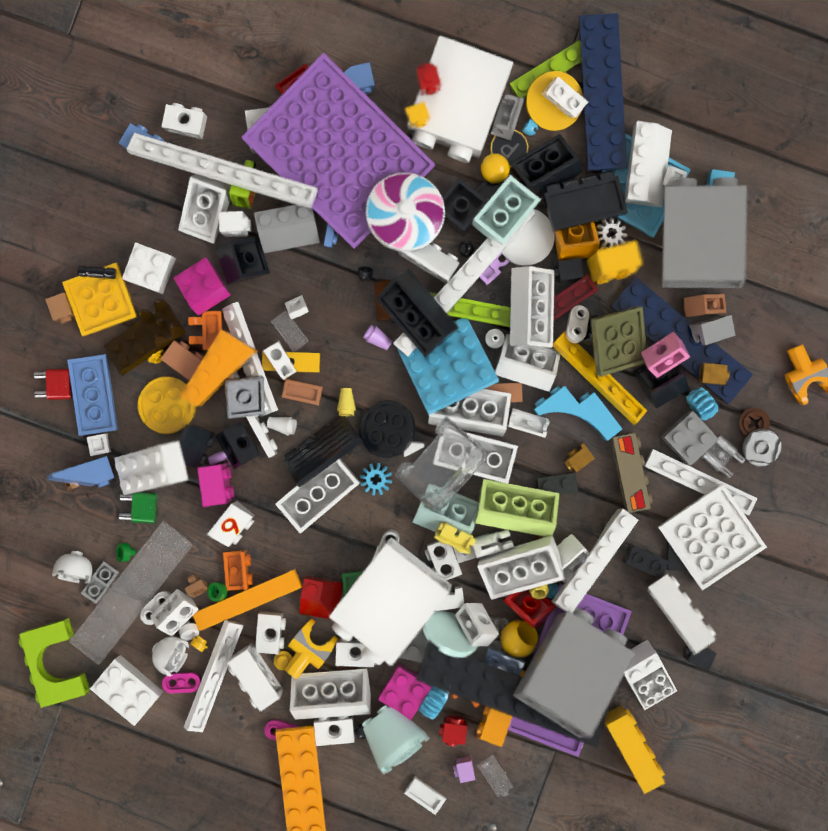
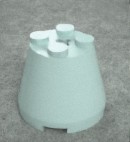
M385 705L377 711L378 716L373 719L369 718L362 724L372 754L382 774L390 772L392 770L391 767L403 763L422 747L421 742L429 740L425 731L392 707Z

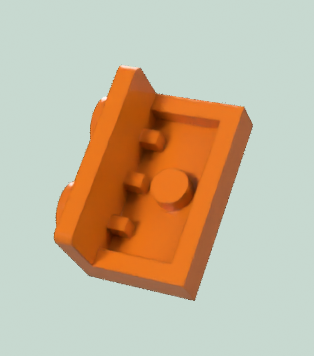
M247 550L223 552L227 591L248 590L250 585H253L252 573L249 574L248 566H251L250 554H247Z

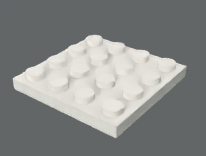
M722 483L658 526L702 591L767 548Z

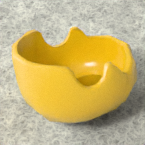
M498 153L486 156L480 166L482 176L491 184L501 183L508 177L510 172L507 159Z

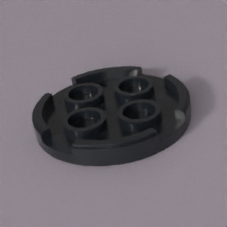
M380 401L364 413L359 427L360 439H362L364 446L371 454L381 458L396 457L405 452L414 439L415 421L413 415L407 407L396 401Z

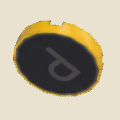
M514 130L511 141L494 136L490 152L491 154L498 153L503 155L509 163V168H512L511 162L528 153L529 146L524 135Z

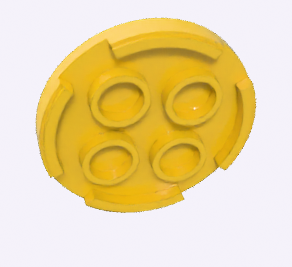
M551 71L538 76L529 86L526 96V110L529 117L540 128L551 131L562 130L571 126L580 115L579 113L576 118H569L542 95V92L551 80L559 77L583 97L578 82L569 74L560 71Z
M159 377L150 381L138 398V412L143 423L153 431L162 434H172L183 430L185 425L192 421L196 411L195 405L180 397L187 384L174 377Z

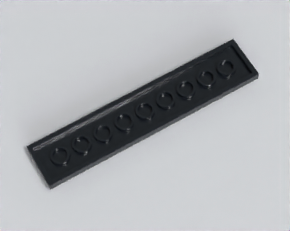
M430 642L427 643L415 681L593 747H598L608 709H605L591 737H577L513 696L522 677L467 656L453 657L439 651V647Z

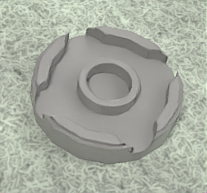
M766 428L757 429L745 438L742 452L751 464L767 466L778 458L782 444L773 431Z

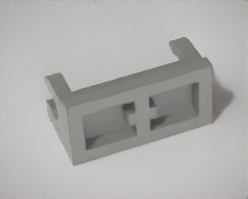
M505 95L501 101L491 131L492 135L511 141L524 98Z
M719 315L689 325L694 342L699 343V335L702 345H708L736 336L732 315Z

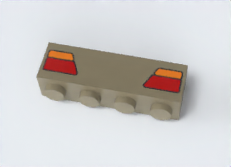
M636 433L613 436L610 441L624 509L628 513L651 509L650 504L653 501L651 493L647 492L646 485L649 484L647 474L643 472L642 466H645L643 455L639 453L638 447H641L639 436H636Z

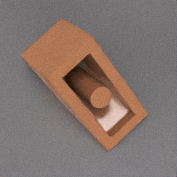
M706 294L684 298L686 317L726 313L725 295Z

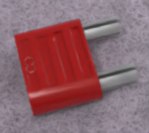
M47 369L46 372H34V375H46L34 376L35 379L46 378V391H35L34 393L46 395H34L35 398L47 397L48 400L72 399L69 369Z

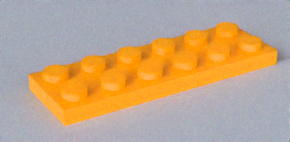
M314 726L276 729L287 831H326Z

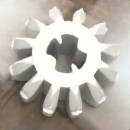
M610 218L609 224L606 220H602V225L598 224L596 226L597 230H599L597 231V235L600 237L598 238L599 242L603 243L600 246L601 249L606 245L607 248H611L612 246L615 247L625 243L622 238H626L627 233H622V231L626 227H619L620 220L614 224V219ZM608 230H610V233H611V232L614 233V236L612 237V239H611V237L608 238L607 235H606V234L609 233Z

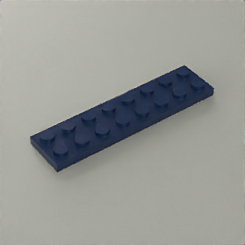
M618 13L579 15L583 98L588 101L584 107L587 171L626 169L627 159Z
M634 277L610 306L615 312L635 306H642L645 336L654 344L675 332L683 341L690 358L679 365L697 380L699 378L700 364L702 363L728 365L727 370L730 371L728 382L726 381V385L702 383L726 404H729L753 376L751 372L715 342L702 345L698 335L699 343H695L691 328L689 327L692 323L637 277Z

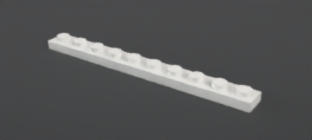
M137 133L133 134L127 147V151L130 154L310 209L318 192L317 188Z
M533 210L504 245L487 238L434 297L446 313L451 310L534 217L536 213ZM404 332L393 343L407 357L417 348Z

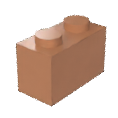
M182 340L180 342L173 341L161 360L190 381L204 356L198 352L195 354L189 350L190 346Z

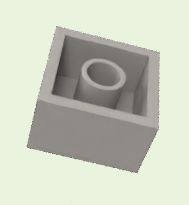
M687 411L660 436L674 453L689 466L719 440L693 411Z

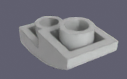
M103 561L81 594L95 604H98L119 572Z

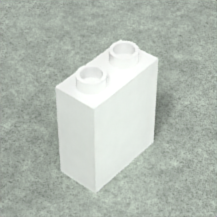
M439 36L430 63L437 66L441 91L433 95H421V91H419L414 105L425 102L430 115V121L421 128H416V126L411 128L408 121L407 129L408 133L413 135L412 141L417 146L433 150L435 143L450 148L447 154L449 157L460 162L469 163L471 156L480 158L510 76L513 62Z
M391 537L329 616L335 621L332 628L345 640L350 641L354 636L363 643L365 648L362 651L373 663L381 665L385 661L392 666L449 594L452 584Z

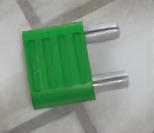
M136 492L120 495V497H132L120 498L121 501H132L131 513L119 514V516L131 517H119L120 520H131L132 523H156L157 493Z

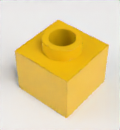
M425 102L406 108V115L411 128L415 126L416 128L424 127L430 121V115Z

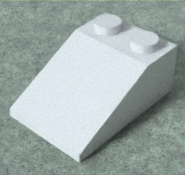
M199 174L191 176L178 231L215 243L220 230L219 212L227 211L231 199L229 191L232 184Z

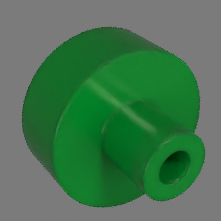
M118 543L116 547L117 560L119 562H128L131 556H135V548H130L129 543Z
M213 582L207 589L208 597L213 602L224 600L228 592L225 584L222 582Z

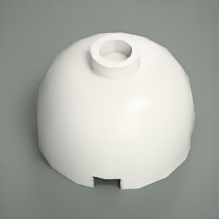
M71 551V554H64L57 559L52 576L54 577L58 574V579L79 583V579L85 580V583H90L92 564L89 559L83 557L82 552Z
M168 636L156 643L152 649V662L155 668L162 674L170 677L173 676L171 674L173 671L177 673L187 658L188 653H185L186 647L189 648L188 642L181 638Z

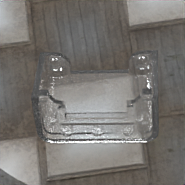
M447 416L437 423L436 433L438 436L414 463L401 464L397 470L398 472L395 474L427 507L436 511L441 510L483 464L489 454Z

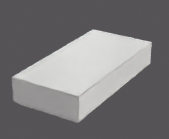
M414 776L404 791L405 795L435 815L446 800L444 795L416 776Z

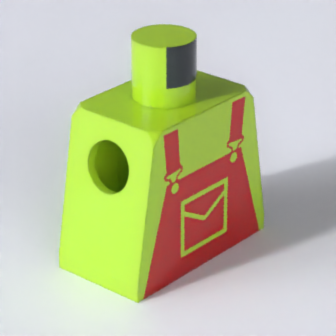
M245 160L244 166L255 169L256 163L251 160ZM231 185L229 195L233 206L252 210L256 192Z

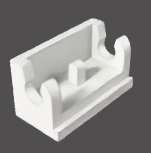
M512 408L507 426L545 438L550 421L547 418Z

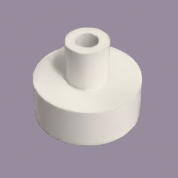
M498 329L490 330L485 336V342L490 348H499L505 340L504 334Z
M187 621L179 629V635L181 639L189 641L193 640L192 637L196 638L199 635V630L196 624Z

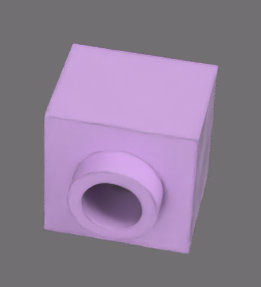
M471 756L456 759V765L453 766L455 778L459 777L460 783L475 780Z

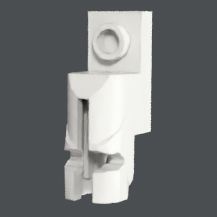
M506 529L474 537L476 541L471 546L470 554L458 552L454 548L458 563L514 548L511 540L499 542V538L502 539L510 536L509 530Z

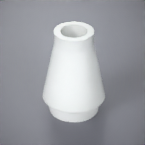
M292 417L268 418L267 428L274 429L287 436L293 435L296 431L297 421Z

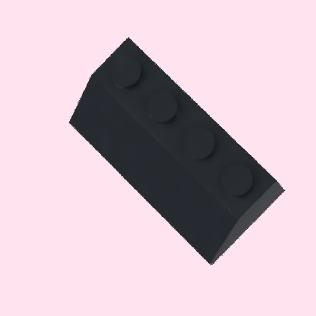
M410 269L396 275L376 297V300L424 357L431 354L459 329Z

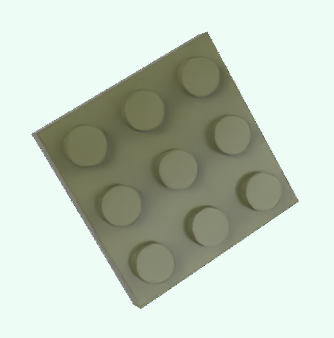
M642 306L631 307L591 319L596 375L604 376L645 363L641 352L646 350Z

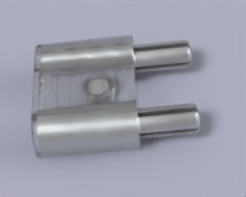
M719 434L717 436L719 440L701 458L717 472L721 471L726 477L731 478L733 473L725 467L727 462L734 457L742 464L746 459L737 452L738 449Z

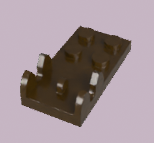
M154 300L156 309L153 312L141 309L139 312L141 320L104 345L117 371L122 376L186 333L171 306L165 300Z

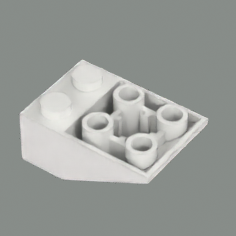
M648 640L631 649L635 654L624 673V677L644 710L677 692L657 652Z

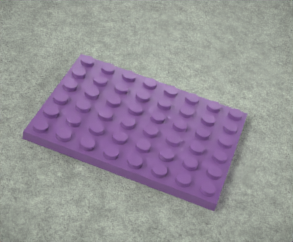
M324 53L241 137L280 177L317 188L318 192L312 208L353 249L371 232L366 219V206L373 188L384 178L398 173H412L424 178L436 165Z

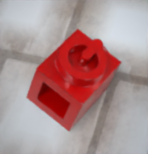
M425 63L417 68V79L421 95H433L441 91L437 66L433 63Z
M446 716L444 723L439 726V736H442V742H445L448 746L465 745L467 721H464L465 719L460 716Z

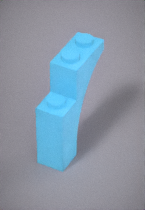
M558 385L549 392L551 396L547 399L542 397L535 403L536 407L533 409L536 415L562 412L577 416L595 428L605 441H608L622 430L621 426L595 392L591 394L586 392L579 398L580 402L578 403L566 386L560 388Z

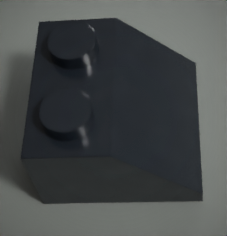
M259 237L228 241L216 248L227 285L241 283L270 273Z
M646 364L633 371L644 393L655 408L690 390L686 376L678 366H675L658 378L647 368Z
M194 424L185 425L179 441L185 465L194 468H200L201 465H205L208 455H206L207 449L212 447L215 437H213L214 432Z

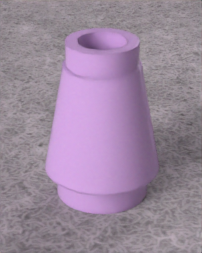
M370 325L363 335L366 342L385 350L392 343V340L377 326Z

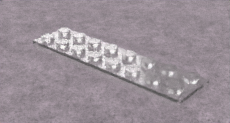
M165 520L162 521L69 642L96 664L100 665L194 543Z

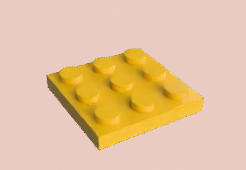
M118 263L104 267L106 269H116L115 279L78 276L62 282L83 337L138 317L125 281L122 279L123 276Z

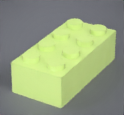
M483 479L475 523L544 537L552 536L557 522L559 493Z

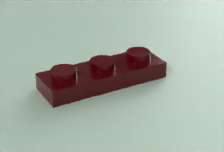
M586 275L554 297L553 321L598 291L589 275Z

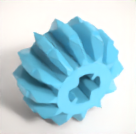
M698 387L686 396L689 407L701 420L712 418L718 412L716 401L704 388Z
M372 463L369 464L371 471L367 468L363 469L368 475H360L361 479H366V481L361 482V486L368 484L365 492L372 488V495H375L376 489L382 495L383 490L381 487L388 491L389 487L385 483H392L391 479H386L392 473H384L388 468L387 466L379 470L380 463H377L376 469H374ZM375 474L380 475L379 478H382V481H378L377 484L371 481V477H374Z
M432 687L420 705L419 711L427 718H436L448 699V693Z

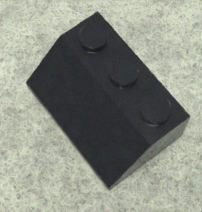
M561 134L556 135L511 162V166L520 183L538 198L546 193L545 186L556 183L562 185V182L568 181L582 173L580 158Z

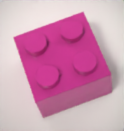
M206 257L174 277L189 306L198 316L231 295L216 269Z
M227 463L198 468L203 507L231 502L232 497H234L233 486H230L229 478H232L231 468L227 467Z
M398 663L381 690L378 700L412 720L432 687L415 681L417 673Z

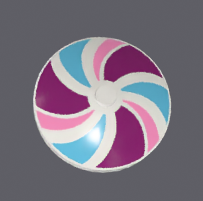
M398 173L381 180L371 191L366 206V219L373 236L384 246L402 252L419 250L430 244L439 234L445 216L443 199L437 188L427 179L412 173Z

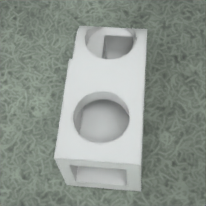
M280 341L264 350V353L283 380L297 372Z
M462 586L454 587L455 592L449 593L435 611L461 608L464 605Z

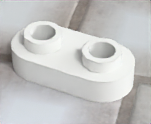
M577 305L569 312L565 335L571 343H579L586 336L589 312L584 306ZM578 312L582 313L583 317H580Z
M168 591L159 592L142 609L140 616L145 624H154L152 619L147 617V613H153L161 605L160 599L164 598L166 600L171 593Z

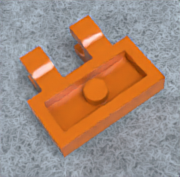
M205 311L202 313V317H188V325H202V336H189L190 345L203 344V350L210 349L222 330V311Z

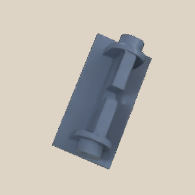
M489 647L483 663L520 676L525 661L522 658L507 656L505 652L497 650L495 647Z

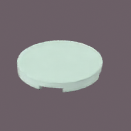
M436 611L423 625V631L427 640H431L439 647V651L447 655L466 657L475 652L478 647L471 646L454 613Z

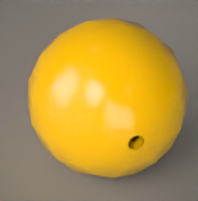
M524 620L509 622L501 631V647L506 654L514 658L530 656L537 648V631Z

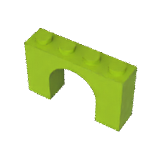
M69 618L32 628L19 634V644L25 652L24 661L26 666H29L31 673L30 681L35 686V698L37 703H40L41 708L86 695L90 691L85 673L61 679L51 676L43 666V653L49 645L69 640L74 636Z

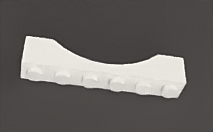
M617 509L588 556L564 583L551 602L564 612L570 611L573 613L638 522V519L624 509Z

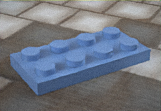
M104 354L67 360L78 435L118 430L108 356Z

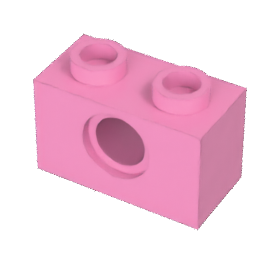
M672 332L641 352L647 368L657 378L690 358L683 341L675 332Z

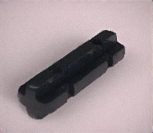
M78 266L77 274L80 277L116 278V269Z

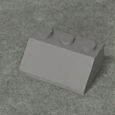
M291 205L254 213L264 254L320 243L315 213L312 207L310 209L300 205Z

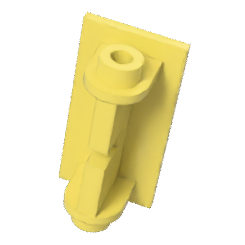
M441 522L435 530L434 538L442 544L453 546L458 552L470 554L471 546L476 541L473 535L461 530L457 536L455 533L458 528L446 522Z

